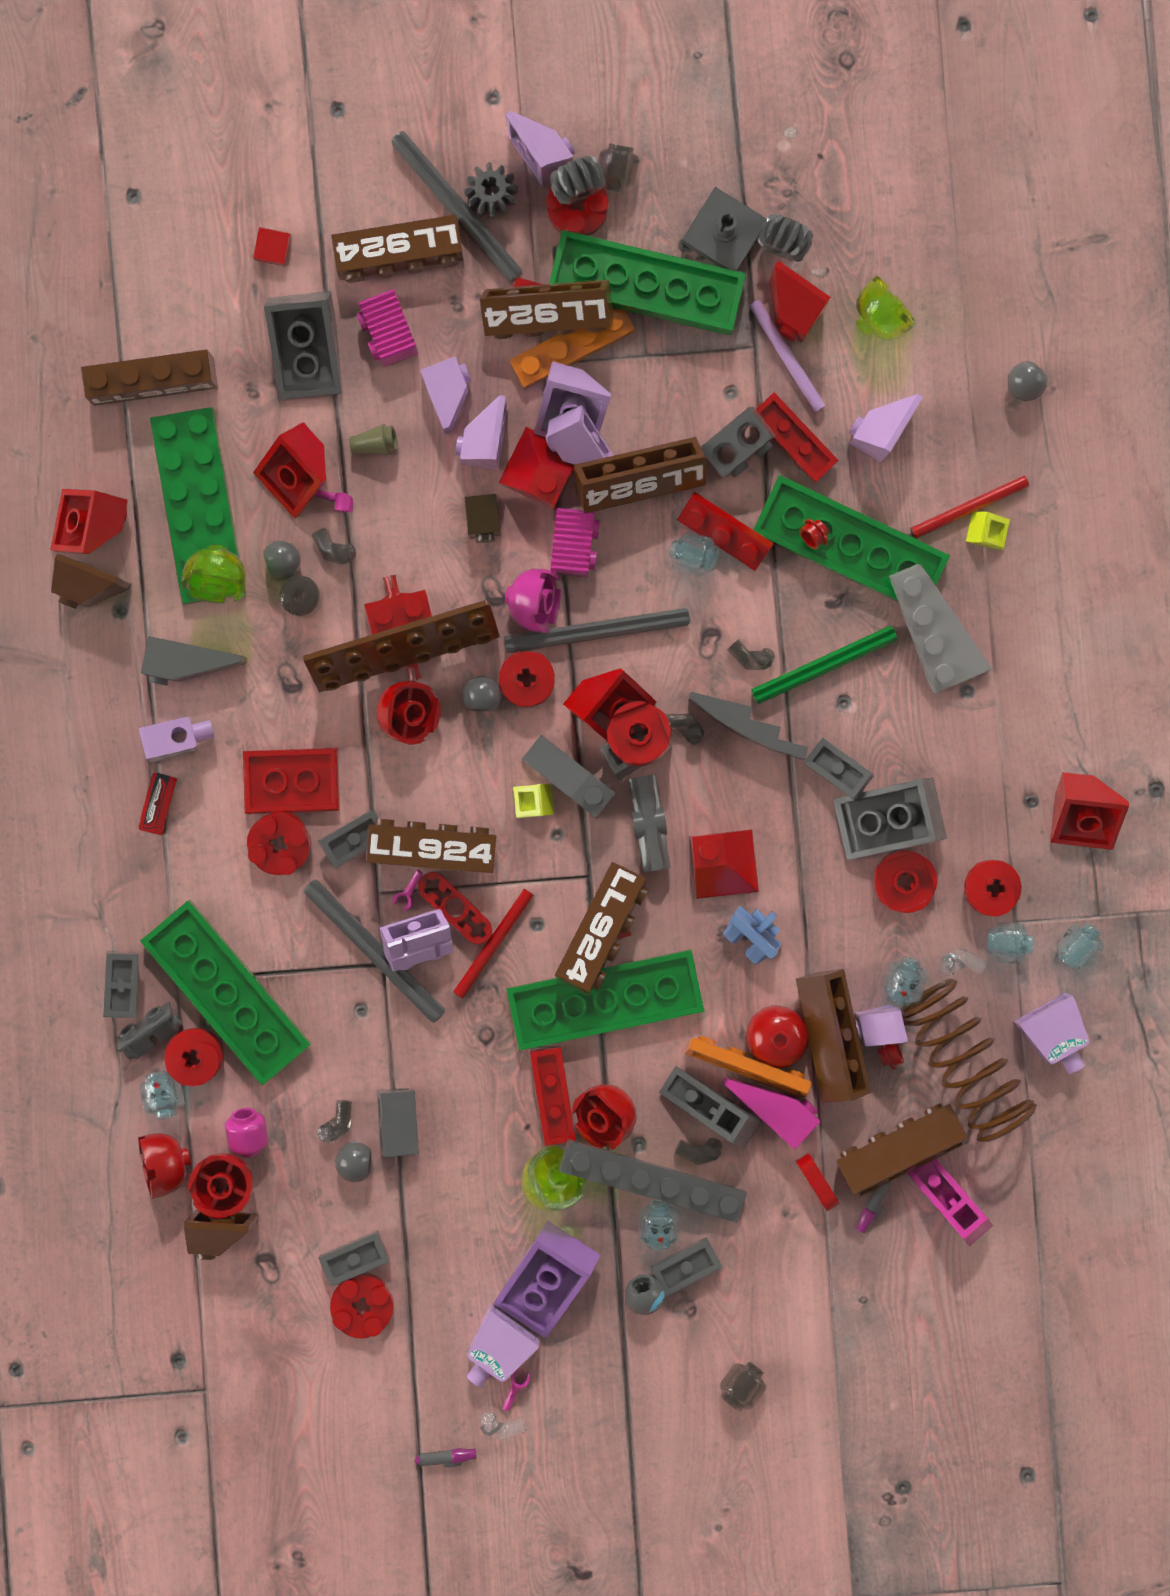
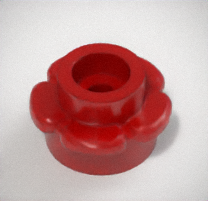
M807 519L805 525L799 530L802 540L812 549H817L820 545H826L829 532L825 524L820 520L813 521Z
M898 1043L886 1044L878 1048V1053L884 1066L890 1065L895 1070L897 1065L904 1063Z

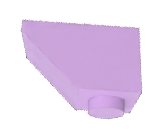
M455 356L420 370L445 435L451 433L468 395L466 383L471 381L465 363L459 365Z
M582 405L549 420L546 442L553 452L556 451L562 461L579 464L613 456L609 446Z
M892 1004L855 1012L859 1039H861V1043L864 1046L908 1042L901 1010Z

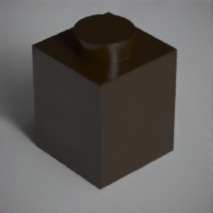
M487 494L465 497L469 538H476V543L495 541L494 536H501L497 495Z

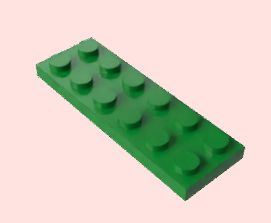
M562 230L549 284L609 280L612 308L731 336L746 273Z
M207 407L150 417L182 604L186 605L246 594L214 409Z
M781 475L778 476L753 529L775 545L898 602L889 578L890 575L920 564L936 586L950 557L949 554ZM807 519L813 521L820 520L825 524L829 532L826 545H820L817 549H812L802 540L799 530L805 525Z
M191 900L186 901L140 940L143 946L262 1086L312 1044Z
M689 949L604 967L602 972L607 974L599 991L593 989L591 995L556 978L506 988L519 1051L705 1012L692 950Z

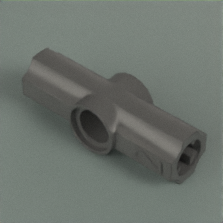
M656 774L629 778L634 808L632 818L636 840L639 839L644 872L671 868L665 836L667 835L664 809L660 805Z

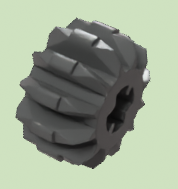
M592 156L576 158L563 166H559L557 170L552 172L549 179L554 196L562 204L579 202L590 195L596 194L598 190L603 188L606 181L601 164L598 163L596 157Z
M488 162L486 165L487 171L483 172L480 167L476 166L474 169L476 177H467L466 181L470 187L464 189V194L466 197L471 198L468 201L470 209L478 207V216L482 217L486 211H489L490 218L495 219L496 210L506 215L508 214L506 205L515 206L516 199L512 195L518 193V186L512 184L514 181L512 173L504 175L505 167L503 165H500L496 171H493L492 163ZM491 186L496 187L497 194L492 192V196L486 195V188L491 190Z
M771 214L761 227L758 242L765 250L772 252V254L789 261L799 262L809 252L814 235L807 226L800 224L799 221L792 220L790 217H784L781 214Z

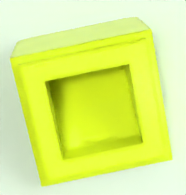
M973 512L970 518L966 542L1004 550L1010 519L990 512Z
M550 783L513 787L516 818L554 814L553 792Z

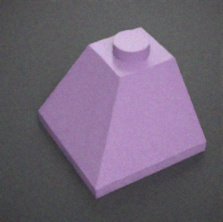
M512 111L505 114L508 137L542 187L550 183L549 179L553 171L557 170L559 166L573 161L572 155L575 154L571 143L566 137L561 139L556 130Z
M552 362L534 434L546 437L550 419L580 405L584 407L600 433L611 393L582 369Z
M916 394L870 410L864 419L858 416L849 430V433L854 435L849 444L881 463L891 452L923 396Z
M499 395L465 427L464 436H458L455 455L460 456L462 465L499 470L508 413L506 396Z

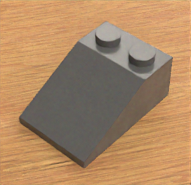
M332 292L269 297L264 305L280 400L342 394L337 325Z
M933 777L862 792L855 801L848 796L833 799L847 860L947 839Z

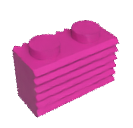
M394 289L359 302L362 312L356 315L362 331L369 330L373 341L369 342L368 346L374 361L381 359L383 366L387 367L419 354Z
M556 509L550 570L556 571L558 575L588 578L589 570L595 571L597 552L591 551L592 539H598L600 520H594V512L584 514L582 510Z

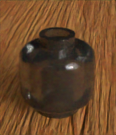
M609 144L608 148L600 151L598 163L601 164L604 171L603 175L606 180L605 190L623 193V187L635 185L640 159L633 153L634 148Z
M303 575L287 579L281 586L279 593L280 603L289 614L298 618H309L316 614L321 608L323 601L319 585L311 578Z
M748 1362L746 1366L741 1363H735L719 1384L720 1390L723 1392L720 1397L739 1412L742 1409L751 1410L766 1391V1383L761 1378L764 1372L751 1362Z

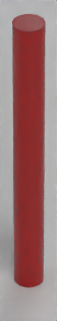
M1023 475L910 528L913 538L917 539L1029 487L1028 479Z
M525 888L522 890L453 993L462 999L465 997L534 897V894Z

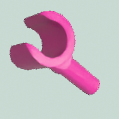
M319 489L315 494L317 497L335 501L334 510L337 512L351 513L353 511V498L346 493H330Z
M420 870L415 871L404 891L394 896V905L399 896H406L408 905L404 911L412 906V894L423 872Z
M518 1369L510 1376L512 1385L502 1407L504 1410L510 1411L520 1388L528 1385L530 1380L529 1373H527L526 1379L522 1383L514 1380Z

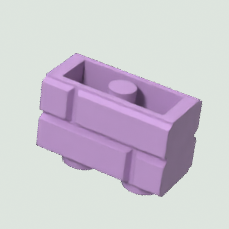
M441 909L380 927L384 953L393 972L410 969L413 965L428 960H438L444 955L454 952L450 927Z

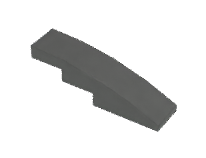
M695 692L689 694L688 700L710 718L737 735L769 750L800 760L806 759L807 746L778 739L781 727L751 720L753 707Z

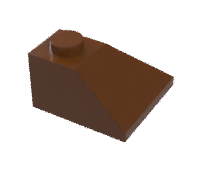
M59 553L55 557L51 592L60 596L59 603L77 609L78 604L89 607L129 590L131 584L114 575Z
M195 1210L184 1221L187 1253L197 1254L196 1258L201 1260L215 1259L216 1256H220L251 1230L258 1221L259 1214L238 1212L232 1216L217 1219L208 1217L199 1210Z

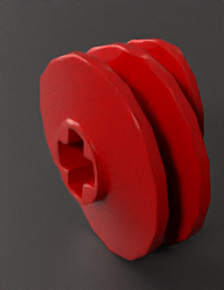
M520 651L512 654L504 661L499 671V687L503 695L512 704L520 707H535L545 702L551 695L555 685V673L550 661L541 653L534 651ZM523 671H530L531 676L536 677V681L531 682V687H524L523 682L518 681V677L523 676Z
M985 860L979 862L968 871L964 881V894L968 903L975 911L983 915L999 917L1007 914L1015 907L1021 896L1022 885L1020 876L1011 865L1004 861ZM994 881V884L999 885V890L993 893L987 891V884L991 885Z
M203 1028L186 1029L174 1036L166 1047L164 1057L166 1070L173 1080L184 1086L195 1087L203 1085L218 1073L224 1059V1048L220 1039L212 1032ZM196 1050L198 1052L196 1057L200 1061L193 1064L190 1062L192 1057L188 1053Z

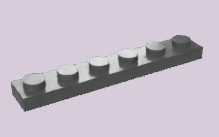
M571 1139L567 1140L558 1168L562 1173L736 1223L738 1222L747 1194L743 1189Z

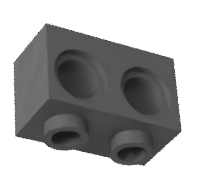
M748 407L702 445L701 449L722 478L730 474L735 478L749 467L746 461L754 454L760 458L773 447L770 441L776 435L756 409ZM750 425L755 426L760 432V438L755 444L748 442L745 438V431ZM724 446H730L735 452V459L731 464L724 462L721 458V450Z

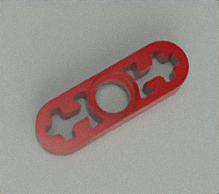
M428 872L421 877L418 882V890L421 896L436 910L441 909L446 920L468 941L474 944H482L490 938L493 931L490 920L442 874ZM427 878L430 880L439 879L438 888L443 893L446 892L447 888L453 892L444 898L441 906L436 903V900L440 898L436 892L433 891L428 894L425 891L427 888L425 883ZM454 898L461 900L465 907L463 914L458 917L449 915L446 910L448 901ZM470 910L475 913L470 919L476 924H479L481 921L485 923L486 926L483 930L486 935L484 937L481 935L473 937L470 934L473 928L467 922L464 927L458 924V922L467 917Z

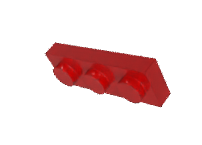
M775 392L756 408V411L776 435L773 439L775 443L814 484L839 461Z
M696 492L692 494L677 518V521L754 571L757 570L774 544Z
M561 1046L530 1051L544 1144L548 1146L567 1143L568 1139L576 1141Z

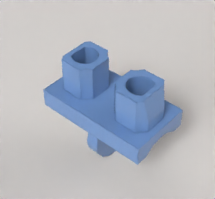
M740 905L734 911L729 920L730 923L723 933L734 944L745 935L753 943L746 950L745 954L755 965L767 957L772 959L782 945L774 937L780 930L772 923L777 916L773 911L764 916L756 909L750 914Z

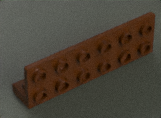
M483 600L304 655L303 660L320 693L336 690L340 686L352 682L366 681L372 676L385 672H395L401 667L414 663H424L440 655L457 653L463 648L476 644H486L493 639L499 638L500 634L489 600Z

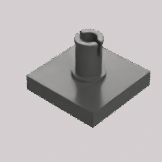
M714 187L681 243L721 268L738 271L757 241L761 227L767 219L722 190Z

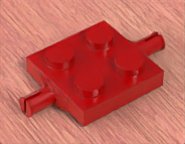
M390 575L393 588H391L389 577H383L388 596L379 601L364 604L371 635L431 617L432 614L426 590L400 593L396 575ZM418 663L405 666L408 681H414L412 668L416 680L422 679Z

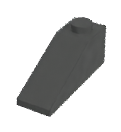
M148 636L141 674L150 676L149 682L167 686L168 680L179 682L244 665L247 658L241 655Z
M540 735L522 758L523 761L595 818L615 794L614 791L542 735Z
M677 1066L674 1067L659 1091L664 1097L726 1140L744 1148L762 1122L738 1104Z

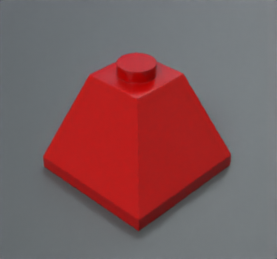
M778 260L769 280L776 325L781 328L779 331L784 337L793 342L797 339L802 343L824 313L831 297Z
M304 422L280 434L253 471L255 476L294 519L299 517L326 481L324 444Z
M525 427L498 483L555 511L574 473L575 464L562 461L556 451L553 452L549 448L546 437L536 435L533 429Z
M62 489L50 550L89 555L122 531L123 524L127 518L126 508L128 500L96 490Z
M619 668L582 680L563 705L608 742V725H610L614 713L620 707L635 701L647 702V704L654 706L657 701L624 670Z
M1062 772L1055 793L1050 842L1113 850L1129 808V801L1093 775Z
M752 829L689 836L696 899L759 892Z

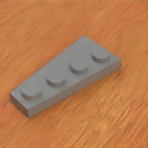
M916 564L889 576L928 684L933 693L992 670L922 565Z

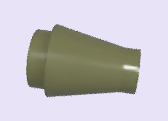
M381 424L363 433L349 437L350 449L353 455H391V451L398 450V440L393 425L386 426Z

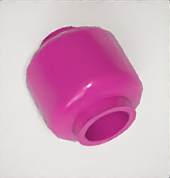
M253 1108L238 1109L225 1122L228 1148L233 1153L249 1158L256 1156L266 1147L269 1139L265 1117Z

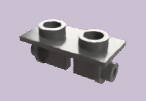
M168 1002L162 1007L156 1006L152 1008L143 1020L123 1028L119 1036H117L118 1051H123L129 1060L133 1058L138 1059L156 1046L150 1038L152 1035H155L160 1042H163L178 1032L179 1027L183 1023L177 1014L172 1016L171 1003Z

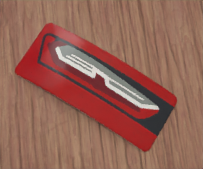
M156 772L153 773L141 814L139 830L158 835L163 834L177 778Z

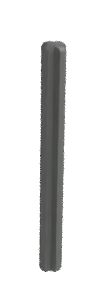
M404 131L395 135L391 140L395 149L451 215L456 214L458 223L508 282L513 283L517 277L520 278L523 273L519 265Z
M687 608L552 628L547 633L533 631L513 634L504 637L506 652L512 653L686 626L690 623V616Z
M318 880L311 881L305 887L304 893L431 1022L434 1023L443 1016L445 1008L407 970L392 971L385 956L383 946Z

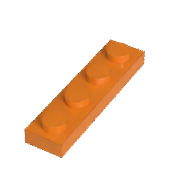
M613 308L612 323L604 331L588 332L587 329H577L570 334H557L511 358L509 362L525 390L548 378L552 362L571 366L634 333L635 328L626 311Z
M698 1036V1039L693 1037L687 1044L685 1055L799 1098H803L809 1093L812 1082L805 1080V1075L798 1071L787 1069L784 1072L745 1057L746 1053L740 1049L728 1047L726 1050L715 1046L716 1041L705 1036Z

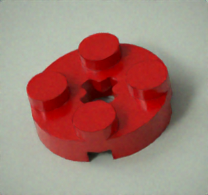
M604 186L596 194L583 199L584 210L581 212L578 209L570 210L572 203H559L550 187L546 197L548 219L552 226L560 233L562 230L590 236L597 232L604 224L609 208L608 196Z
M635 701L623 705L614 713L610 725H608L607 739L611 750L626 765H650L662 758L670 748L672 731L669 720L661 709L647 704V702ZM636 726H640L642 730H648V734L644 736L645 740L639 742L638 739H631L630 735L635 733L634 728Z
M283 811L273 812L261 817L251 827L247 836L249 860L260 870L271 875L292 874L304 864L310 854L311 838L304 827L305 824L297 816ZM278 836H282L284 838L283 843L287 845V849L275 850L274 845L271 844V839L276 840Z
M899 850L886 855L874 870L873 887L879 901L890 910L901 913L917 912L929 904L937 888L938 878L933 864L921 854L913 851ZM905 873L907 877H913V882L909 884L910 889L906 891L904 887H898L897 881L900 880V874Z
M362 1273L341 1282L334 1290L330 1301V1313L334 1326L344 1334L359 1339L379 1335L390 1322L394 1310V1298L389 1288L381 1278L370 1273ZM360 1298H365L366 1304L371 1306V1309L365 1310L364 1313H359L358 1309L353 1306V1303L359 1302Z

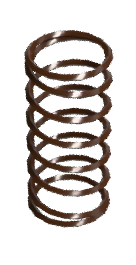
M944 980L923 991L900 1009L905 1026L925 1024L918 1032L915 1044L920 1047L937 1045L930 1054L928 1064L934 1068L950 1066L943 1074L941 1085L945 1088L953 1089L962 1087L956 1095L954 1105L959 1109L974 1108L969 1115L967 1126L970 1129L980 1130L977 1135V1141L983 1143L990 1142L1012 1132L1025 1123L1035 1113L1037 1104L1034 1103V1100L1027 1099L1002 1112L988 1123L979 1125L973 1123L976 1115L988 1103L1012 1092L1020 1085L1021 1080L1013 1079L1005 1083L984 1099L967 1104L960 1103V1099L972 1085L999 1071L1007 1064L1008 1059L1001 1058L993 1062L971 1078L955 1083L947 1082L951 1073L960 1064L990 1047L995 1039L987 1038L964 1054L942 1062L933 1061L949 1042L977 1026L982 1019L975 1017L945 1036L926 1042L921 1041L923 1035L937 1021L968 1001V997L963 996L934 1014L914 1021H908L909 1017L931 1007L955 989L958 980ZM948 986V987L945 988L943 991H941L939 994H937L936 996H934L933 998H931V999L928 1000L927 1002L923 1003L926 999H928L931 995H933L934 993H936L938 990H940V989H942V988ZM1025 1113L1006 1128L982 1137L990 1128L1004 1124Z

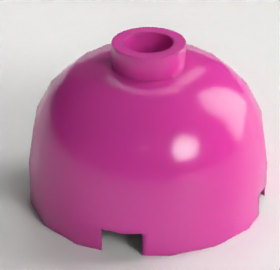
M529 569L522 572L514 580L512 586H508L505 593V603L508 604L513 620L522 628L547 633L549 631L546 628L547 624L555 623L561 601V589H555V580L560 581V576L556 571Z

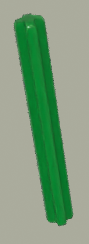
M892 626L885 627L753 688L751 694L755 702L761 704L897 641L895 630Z

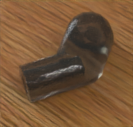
M322 528L312 534L325 560L338 564H347L350 560L355 559V547L349 543L345 545L333 543L326 528Z
M739 639L727 649L742 667L747 670H765L771 667L775 660V654L771 649L763 648L762 651H749Z
M688 713L665 714L671 729H678L689 744L697 745L701 743L704 730L692 715Z
M336 1101L335 1117L318 1128L317 1135L321 1141L335 1142L350 1130L352 1101Z
M709 1138L706 1145L695 1147L681 1139L674 1154L696 1165H702L716 1161L722 1154L723 1145L716 1138Z

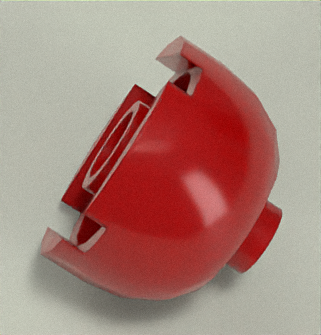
M412 680L396 682L386 688L379 697L376 706V718L381 730L389 738L404 744L415 745L424 742V738L429 733L435 732L441 717V704L431 691L433 689L426 684Z
M780 1005L764 1007L752 1016L747 1026L745 1039L749 1052L756 1061L778 1069L792 1066L802 1058L808 1047L809 1036L805 1022L796 1011Z
M611 1084L595 1085L587 1089L575 1099L572 1107V1115L576 1113L579 1121L575 1124L578 1132L585 1141L598 1148L606 1146L611 1147L610 1149H615L631 1135L637 1119L636 1108L632 1099L621 1088Z
M164 1133L139 1136V1153L142 1155V1168L151 1198L162 1197L176 1191L185 1180L186 1167L191 1166L188 1148L181 1149L177 1139Z
M229 1153L212 1154L200 1161L191 1172L188 1183V1190L196 1209L208 1217L217 1219L226 1218L240 1212L250 1200L254 1187L252 1171L247 1163L237 1155Z

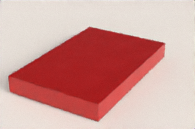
M338 748L243 751L245 814L273 813L277 811L288 813L340 811Z

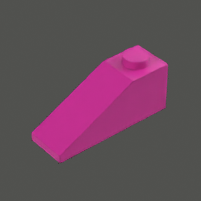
M726 1076L723 1080L724 1084L794 1150L820 1123V1120L815 1116L818 1109L806 1098L800 1102L793 1095Z
M937 1159L907 1173L969 1247L993 1227L986 1215Z

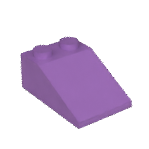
M548 1220L493 1304L546 1339L590 1277L601 1255Z

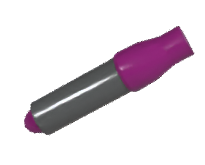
M890 1182L873 1190L866 1206L861 1212L856 1230L865 1234L870 1224L878 1219L883 1210L881 1203L890 1187Z
M458 1448L447 1451L420 1453L419 1456L415 1457L414 1462L420 1466L443 1464L447 1468L460 1466L462 1462L477 1459L476 1448Z

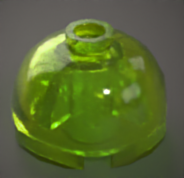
M878 275L862 288L857 297L856 310L860 319L856 323L867 336L873 333L880 339L885 340L899 338L913 328L916 322H914V317L900 298L890 290L887 291L890 287Z
M210 545L208 548L194 552L185 562L181 588L183 591L185 588L190 589L189 595L191 597L212 603H224L225 597L234 596V601L244 597L246 569L240 558L227 550L226 547Z
M553 1145L537 1151L525 1163L522 1170L521 1187L524 1196L532 1205L542 1211L557 1212L575 1205L583 1196L581 1192L586 1179L562 1173L558 1170L564 1153L562 1149H558L559 1146Z

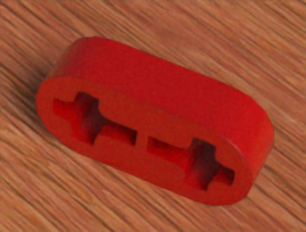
M807 1153L797 1159L796 1163L825 1210L828 1212L839 1205V1200L811 1155Z

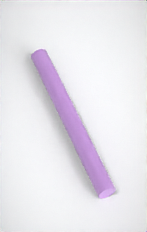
M760 299L749 305L751 311L815 413L825 407L824 402Z

